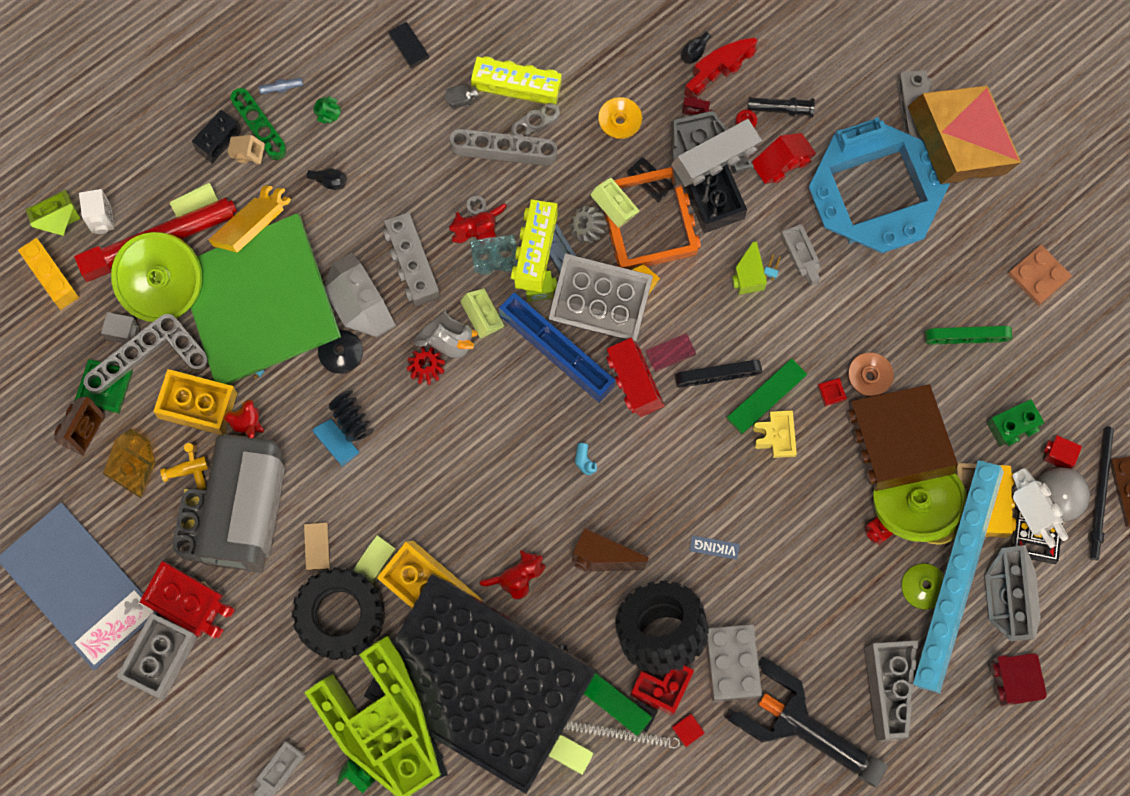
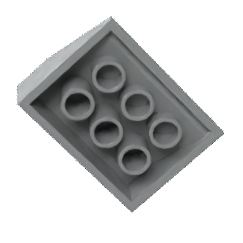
M565 254L548 320L623 340L632 337L637 343L653 275Z

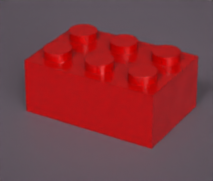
M628 338L607 348L609 355L606 356L610 368L618 374L615 380L619 389H622L627 395L623 397L627 408L631 409L633 414L636 413L638 416L643 417L665 407L642 351L633 338Z

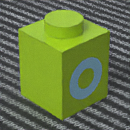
M546 271L542 292L525 290L527 302L554 299L557 281L556 277L552 278L551 271Z

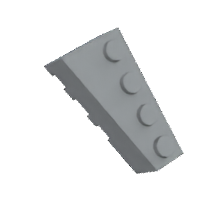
M918 641L874 643L865 648L877 742L899 741L909 737L912 708L910 704L914 688L913 674L916 668L915 654L918 648Z

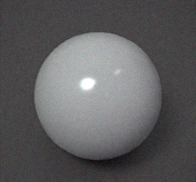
M1065 467L1053 468L1046 471L1037 480L1048 486L1051 492L1049 497L1052 503H1056L1063 513L1060 516L1063 522L1078 518L1086 510L1090 500V490L1084 477L1077 471Z

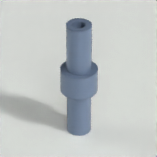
M302 78L286 81L284 79L275 80L276 83L259 86L260 94L276 91L278 93L287 92L286 89L303 86Z

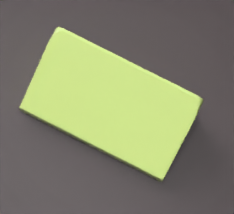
M612 178L598 185L591 193V197L618 228L639 212V209Z
M207 183L171 201L170 205L176 217H179L218 201L210 183Z
M484 288L466 293L461 299V304L480 338L504 327Z

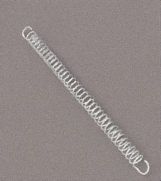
M571 721V722H570V725H569V728H568V723H567V730L570 729V726H571V723H572V732L574 731V728H575V725H576V732H578L579 727H580V732L582 733V732H583V729H584V726H585V734L587 733L588 728H589V734H591V733H592V730H593V727H594V735H595L596 732H597V728H598V735H599V736H600V734H601L602 728H603V737H604V735H605L604 727H603V726L601 727V730H600V733H599V725L597 726L596 731H595V725H593V726H592V729H591V732H590V724H588V727H587V730H586V723H584L583 728H582V724H581V722H580V723H579V726H578V729H577V722H575L574 727H573V721ZM611 727V728H610L611 737L613 738L614 733H613V729H612V727ZM624 730V731H625V740H626V739H627V736H628V733H627V735H626V730ZM643 732L641 733L640 738L638 736V742H640L642 736V742L644 743L646 735L644 737ZM646 733V735H647V744L649 743L650 737H651V744H653L654 739H655V736H654L653 741H652V734H650L649 739H648V734ZM656 736V745L658 744L659 738L660 746H662L664 738L665 747L667 745L668 739L669 748H678L680 745V741L678 740L679 744L677 747H670V737H668L666 741V737L664 736L661 742V736L658 737V740Z

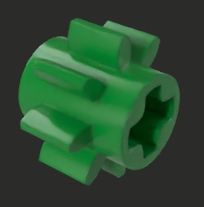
M330 96L319 98L313 107L314 115L318 116L316 120L324 124L335 122L341 113L340 106L336 104L338 100Z

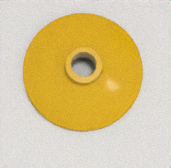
M621 97L613 98L601 107L598 118L599 125L610 137L616 139L629 138L639 130L642 123V113L638 105L632 100ZM622 119L624 123L619 124L616 120Z

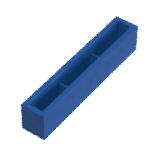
M515 292L499 307V316L598 403L615 387V379Z

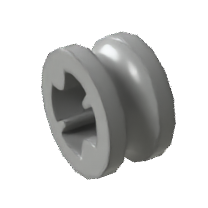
M472 196L468 199L466 206L470 216L479 212H486V201L484 198ZM480 203L481 209L477 208L476 211H473V206L471 205Z

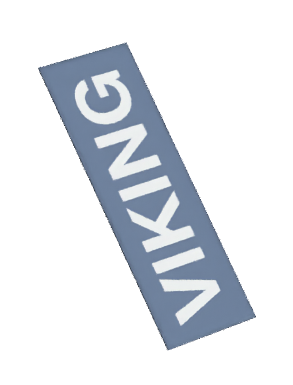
M692 536L690 551L737 560L740 544Z

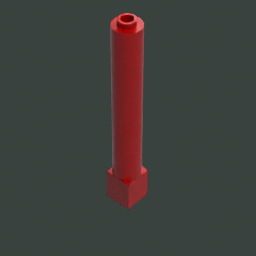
M225 197L104 248L97 246L75 255L74 258L82 277L86 282H90L111 273L114 259L119 250L126 242L138 235L149 232H163L174 235L182 240L234 217L233 213L237 211L233 201H227Z

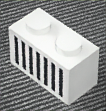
M102 189L79 193L82 218L90 231L95 234H105L110 230H114L111 204Z

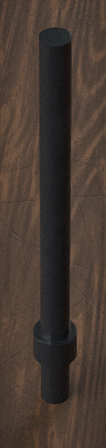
M1105 427L1094 525L1093 531H1090V560L1095 561L1099 560L1101 543L1104 542L1105 533L1102 530L1114 428Z

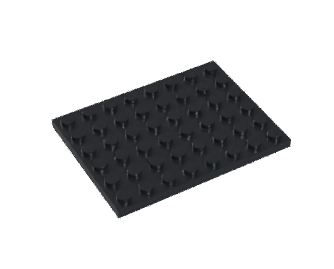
M435 573L431 574L393 642L394 647L402 658L419 699L429 736L525 794L530 790L597 672V669ZM373 678L364 697L375 703L386 694L376 679Z

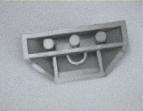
M350 253L333 262L324 288L330 303L346 328L369 334L376 338L395 328L396 325L383 299L355 255Z
M1025 545L1002 548L985 574L989 621L1012 642L1035 639L1041 619L1035 568Z

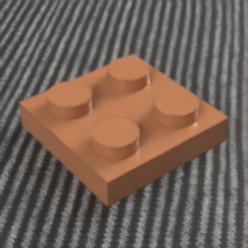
M1042 244L1008 273L1038 306L1072 277Z

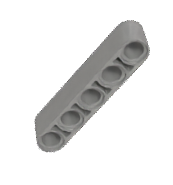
M465 129L454 130L450 135L451 150L455 155L544 166L552 165L557 159V145L550 139ZM458 140L465 141V143L462 145L455 144V142ZM480 142H484L487 144L485 147L482 148L477 146V144ZM501 145H507L509 148L506 150H501L498 147ZM527 147L530 149V151L524 153L520 151V149ZM544 150H550L552 154L544 155L542 152Z

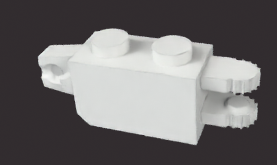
M1025 468L1014 473L1012 476L1018 490L1014 492L1013 499L1033 535H1042L1050 548L1056 546L1055 540L1049 532L1052 528H1055L1060 539L1063 541L1067 540L1068 535L1061 524L1063 520L1060 516L1063 513L1056 503H1052L1049 497L1051 492L1045 483L1042 484L1036 481Z

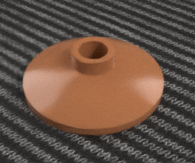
M863 353L852 361L848 377L850 384L858 393L872 397L881 395L890 388L894 372L890 362L882 355ZM866 374H872L873 380H868Z

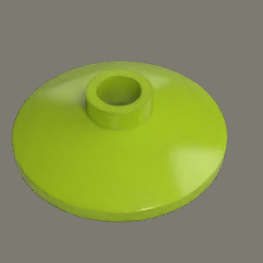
M917 564L911 567L903 576L901 583L903 596L915 608L922 610L933 609L936 607L945 575L933 565ZM924 581L929 582V589H925L922 584Z

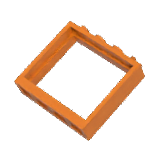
M672 167L614 181L621 189L666 178H671L673 183ZM682 187L674 188L689 246L627 259L620 227L618 228L604 212L618 267L632 270L643 264L648 267L697 255L698 248H701L698 235L694 234V216L689 214L687 206H690L687 193L683 192Z

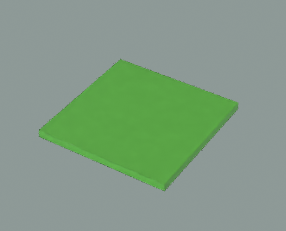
M298 213L266 226L237 253L216 248L197 256L202 269V288L191 310L215 382L231 384L341 337L307 234Z

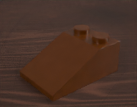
M78 398L74 404L68 407L64 422L59 424L55 430L54 440L59 445L84 456L105 415L90 398Z
M585 528L572 555V562L575 563L574 566L584 572H587L588 569L591 571L645 570L649 557Z

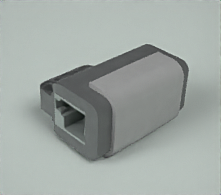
M221 434L216 438L207 491L189 489L181 497L173 539V550L179 557L185 560L198 561L208 566L251 572L263 571L265 557L270 555L285 471L282 464L283 455L274 441ZM198 497V504L192 507L189 506L190 499ZM188 520H195V524L191 529L184 528ZM189 542L190 549L186 552H180L181 545Z

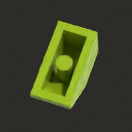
M752 242L736 266L734 275L731 276L733 288H737L738 295L765 290L767 285L757 242Z

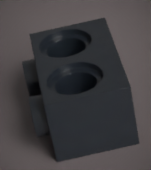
M220 110L197 134L192 143L196 152L213 164L229 147L231 137L239 136L241 130L237 121L223 110Z

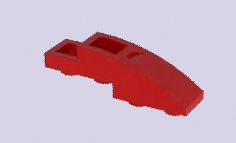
M754 37L735 41L705 56L694 65L693 75L695 77L686 85L684 95L686 97L699 96L706 89V85L710 81L714 82L721 73L725 77L731 72L735 74L741 68L742 62L746 58L749 60L755 55L758 40Z

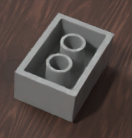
M151 613L122 665L117 678L164 701L198 637Z
M754 625L709 628L706 653L712 703L759 699L762 696Z

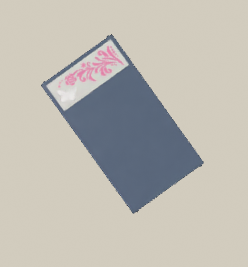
M63 503L58 504L0 554V564L94 671L144 627L151 613L158 616L157 612L139 602L143 593Z

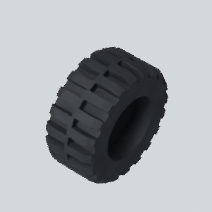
M340 567L332 568L330 571L324 569L319 571V575L309 577L307 579L309 582L305 586L301 585L298 589L300 593L298 597L294 598L293 604L295 607L292 610V618L295 623L293 626L302 643L317 655L331 660L351 659L352 656H359L366 648H370L374 644L375 638L380 636L381 625L384 624L385 619L383 616L384 605L374 585L362 574H358L348 568L343 570ZM336 592L350 594L357 600L360 606L358 624L351 632L342 636L327 634L321 629L317 621V610L320 603L327 596Z
M660 581L657 584H654V582L647 583L648 586L643 588L640 586L635 589V593H630L625 598V603L622 602L618 608L619 613L615 617V628L622 651L631 664L637 665V668L643 671L649 669L650 673L658 674V671H663V674L671 673L670 670L674 669L679 671L684 668L685 664H692L695 661V656L699 657L704 651L703 646L707 645L709 627L703 604L698 595L692 592V589L687 586L682 588L680 583L672 582V584H669L668 581ZM669 617L682 621L676 630L664 636L655 637L643 633L644 629L651 622L660 618Z

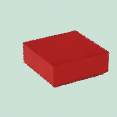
M840 378L818 384L817 387L825 407L847 400Z
M692 714L672 727V730L685 748L705 734Z

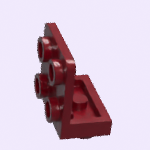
M1036 653L1012 657L1004 655L991 660V673L995 677L997 686L995 689L998 701H1000L1001 707L1040 701L1047 698L1039 656Z

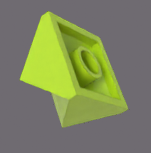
M66 190L25 209L33 228L64 236L67 225L81 219Z

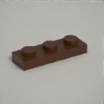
M1130 456L1110 460V467L1126 527H1130Z

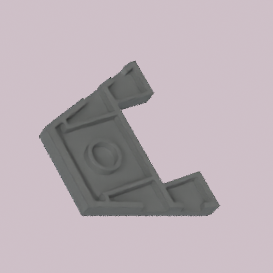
M714 111L672 121V163L679 155L727 130ZM743 155L740 157L741 160L730 167L733 174L751 170L754 167L753 163ZM672 167L673 187L684 186Z

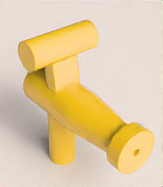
M187 443L184 446V450L189 454V461L180 463L167 470L166 468L160 469L164 482L169 481V478L193 474L197 489H207L202 471L209 469L206 456L195 459L197 446Z

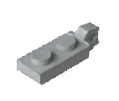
M799 224L781 231V237L801 277L805 275L810 286L819 283L820 277L817 271L820 270V261L803 225Z
M286 741L256 779L257 782L254 786L257 788V791L253 796L276 795L305 758V755Z

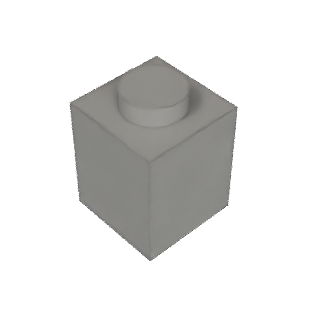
M107 312L101 334L106 340L126 344L139 334V326L133 317Z

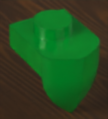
M348 760L339 773L337 785L339 786L347 778L363 794L376 779L353 760Z

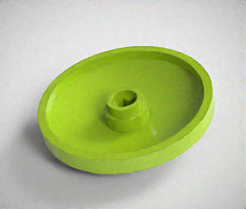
M149 232L132 238L122 246L112 265L111 280L118 301L130 314L141 320L154 322L164 314H170L178 318L191 309L197 301L202 288V269L196 254L183 240L168 233Z
M956 473L880 491L874 490L873 506L880 522L893 534L916 542L935 541L952 533L960 524L967 500L965 487Z

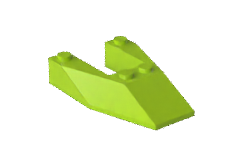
M387 636L359 654L386 694L384 697L358 713L333 674L321 680L304 693L344 754L395 796H410L438 778L441 774L419 699L400 654Z

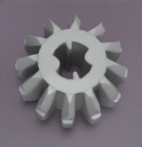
M587 205L583 206V209H576L577 215L571 216L574 222L569 225L573 229L571 234L583 243L594 244L595 240H601L600 234L606 233L603 228L608 224L604 221L606 215L594 206L590 207Z

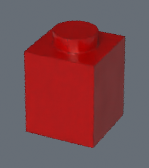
M1056 435L1051 441L1047 440L1043 448V452L1046 453L1043 461L1057 467L1072 469L1076 464L1082 446Z

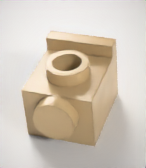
M252 135L231 137L228 154L231 158H236L235 160L240 163L246 164L249 161H253L256 164H261L265 144Z

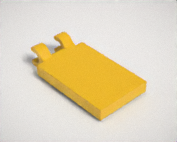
M269 185L263 186L260 190L259 198L251 200L208 239L212 246L236 253L239 252L284 210L282 208L284 205L289 204L291 201L289 197L281 199V194L285 192V189L276 188L273 194L268 196L269 191L273 187Z

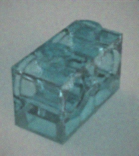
M514 235L470 241L474 273L486 275L494 270L506 272L512 271L513 266H517L518 260L515 259L517 249ZM504 251H508L512 254L508 258H503L500 256V254ZM482 254H486L489 256V259L486 261H481L478 259V257Z

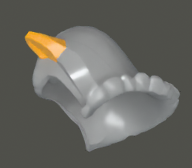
M444 310L417 334L414 344L420 347L428 344L445 356L460 358L467 354L469 349L474 348L471 338L477 336L478 332L471 329L469 325H463L457 320L452 319Z

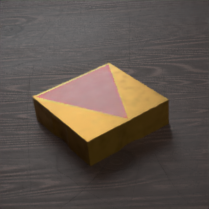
M988 86L923 93L908 106L916 128L927 147L930 161L940 184L961 182L976 177L988 178L1006 175L1021 163Z

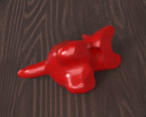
M503 203L490 212H479L471 217H462L459 212H456L455 218L449 226V230L456 233L452 236V242L463 243L472 237H476L482 245L492 243L496 238L495 217L501 214L507 205Z
M251 399L243 402L239 410L235 412L229 411L223 416L224 420L235 432L246 433L249 438H254L256 432H264L259 422L260 411L254 407V402Z
M520 550L521 560L516 566L505 570L500 576L481 580L479 584L487 587L499 584L513 599H522L529 592V580L539 577L545 570L546 566L541 563L543 557Z

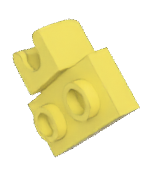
M793 411L770 412V422H757L753 425L754 432H760L764 435V438L756 440L754 445L756 449L772 447L773 458L796 457Z

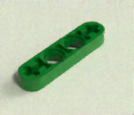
M237 88L232 91L230 99L233 107L254 137L265 144L264 151L272 160L284 158L286 147L283 140L250 93L244 88ZM238 96L244 98L245 103L247 104L245 108L241 101H238ZM251 111H256L259 115L255 120H248L247 114ZM262 128L270 130V134L266 137L259 136L258 132ZM273 140V143L280 149V152L276 153V151H273L269 142Z
M1012 327L932 328L925 331L926 344L1001 343L1013 339Z

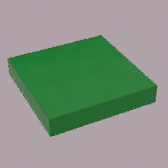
M88 359L75 400L88 397L99 409L120 414L133 371H129L104 392L92 394L86 389L84 378L87 373L102 362ZM111 364L108 366L110 374H115L120 369L119 366ZM98 377L92 378L89 383L91 388H98L101 385V379Z

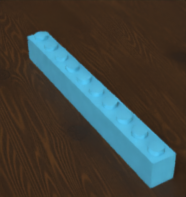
M979 460L977 462L913 683L917 688L937 694L941 692L1004 471L999 465Z

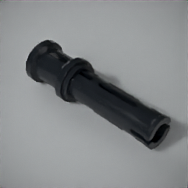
M749 97L748 110L789 113L791 117H795V115H808L809 118H813L815 99L813 98L810 100H797L796 97H792L790 100Z

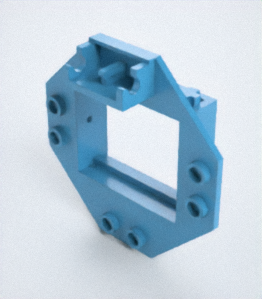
M876 117L873 120L835 132L811 181L809 191L824 228L846 237L849 244L857 242L880 253H885L924 240L949 187V183L940 184L923 140L884 124L883 120L880 121L879 117ZM900 152L921 202L852 225L832 174Z

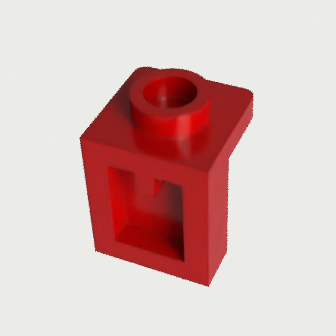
M878 517L864 528L870 541L876 542L879 546L893 535L880 522Z

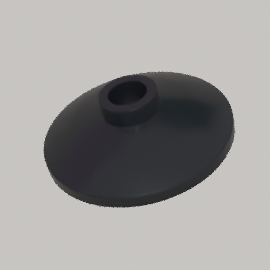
M339 330L340 338L318 347V357L323 367L328 371L343 374L352 371L359 365L363 357V347L355 334L350 331ZM338 346H342L344 348V350L340 353L336 352V348Z

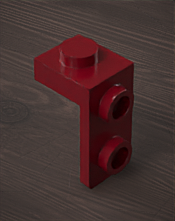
M696 96L684 97L682 114L697 115L713 110L709 109L710 101L702 100Z

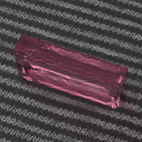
M687 333L645 352L654 372L696 355Z

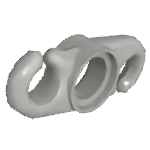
M553 103L547 104L548 108L554 110V115L551 116L546 114V107L528 112L527 115L513 123L511 134L524 136L517 133V127H524L526 136L530 135L531 132H540L544 127L557 120L560 114L558 106ZM536 116L542 122L538 126H533L529 122L530 118Z

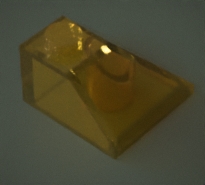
M130 428L115 439L103 472L105 476L139 498L145 492L155 465L150 441Z

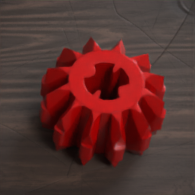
M423 346L421 347V353L414 350L412 352L414 358L408 357L407 359L408 363L411 364L407 366V371L412 372L410 378L412 380L418 378V384L420 385L424 380H426L427 385H431L432 378L435 381H439L438 374H444L442 367L445 365V361L440 359L441 353L437 352L434 354V348L432 347L429 348L428 352L425 351ZM426 363L430 364V366H427L425 369H422V365L425 366Z

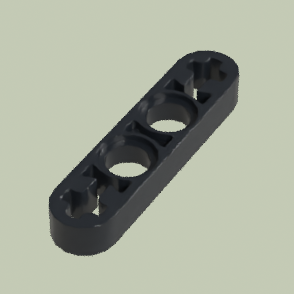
M751 360L683 371L675 374L674 377L676 387L684 388L752 377L761 374L763 371L760 360Z

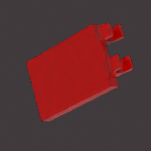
M161 561L139 601L197 637H200L205 632L215 639L216 637L220 638L224 631L219 626L212 624L217 613L226 618H231L235 611L233 607L220 602L223 597L221 593L166 561Z

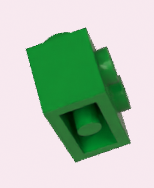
M1030 399L992 417L987 422V425L999 447L1005 444L1010 447L1020 442L1019 438L1024 435L1031 437L1039 433V428L1045 422L1034 402Z

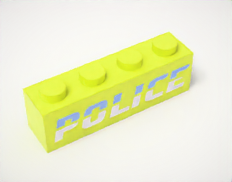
M486 56L482 58L476 57L471 78V88L476 85L478 91L556 105L562 82V74L551 69L546 71L540 70L531 65H516L511 61H496Z
M531 200L530 207L525 208L524 221H526V226L521 227L520 231L522 245L521 247L517 246L515 259L518 260L517 266H513L511 279L515 280V288L542 292L558 217L557 203Z

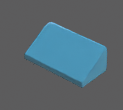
M332 419L312 430L313 434L341 467L360 453L351 442L346 440V436Z

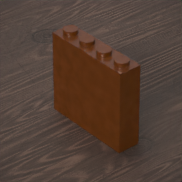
M930 384L851 401L850 408L847 410L848 421L854 425V439L856 444L859 443L861 447L860 458L862 463L867 465V480L869 484H873L875 491L955 474L958 462Z

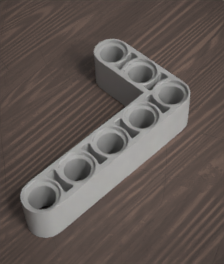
M164 314L87 373L84 378V385L92 394L104 392L166 342L193 372L205 370L208 364L207 356L173 315ZM166 321H172L174 328L170 331H164L162 324ZM148 335H154L156 342L153 345H146L144 338ZM181 338L189 341L188 346L184 349L176 346L177 341ZM130 349H135L138 351V355L135 359L130 360L126 358V352ZM197 355L201 356L203 363L200 366H193L191 359ZM112 363L120 365L119 371L115 374L108 372V366ZM94 377L101 379V385L98 388H91L89 386L90 380Z

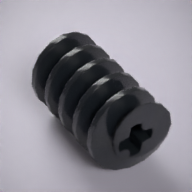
M351 390L335 397L328 406L331 411H334L333 416L338 419L337 424L342 427V433L347 434L345 438L348 442L364 439L374 432L373 428L366 430V427L370 424L369 421H361L366 416L365 413L357 414L361 406H353L357 398L349 399V396L353 393Z

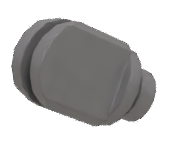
M462 84L448 88L445 92V99L452 109L470 105L473 103L472 97L475 99L479 98L476 85L469 89L468 84Z

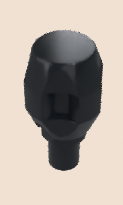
M704 32L701 37L689 40L684 45L681 52V58L684 62L691 64L701 58L707 42L711 38L710 33Z
M328 168L318 172L312 170L307 172L308 179L316 180V182L327 189L338 190L346 185V174L338 169Z

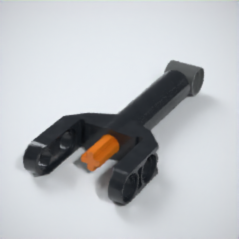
M761 657L758 666L763 674L795 695L790 697L786 705H783L766 693L762 697L758 705L777 717L771 728L772 732L743 713L728 709L724 718L762 743L796 735L854 774L859 773L858 777L876 788L887 771L888 766L871 755L868 758L866 752L810 717L805 703L806 697L802 681L770 660Z

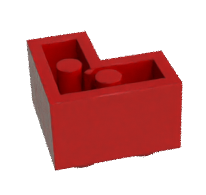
M802 133L781 135L752 161L753 168L765 184H777L786 177L785 174L789 170L791 171L799 167L802 169L808 166L816 152Z
M684 665V668L679 671L677 669L670 670L671 673H667L663 681L641 671L630 696L673 716L695 670Z

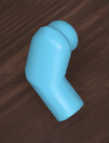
M577 443L575 465L582 473L592 475L597 471V464L587 457L589 445Z

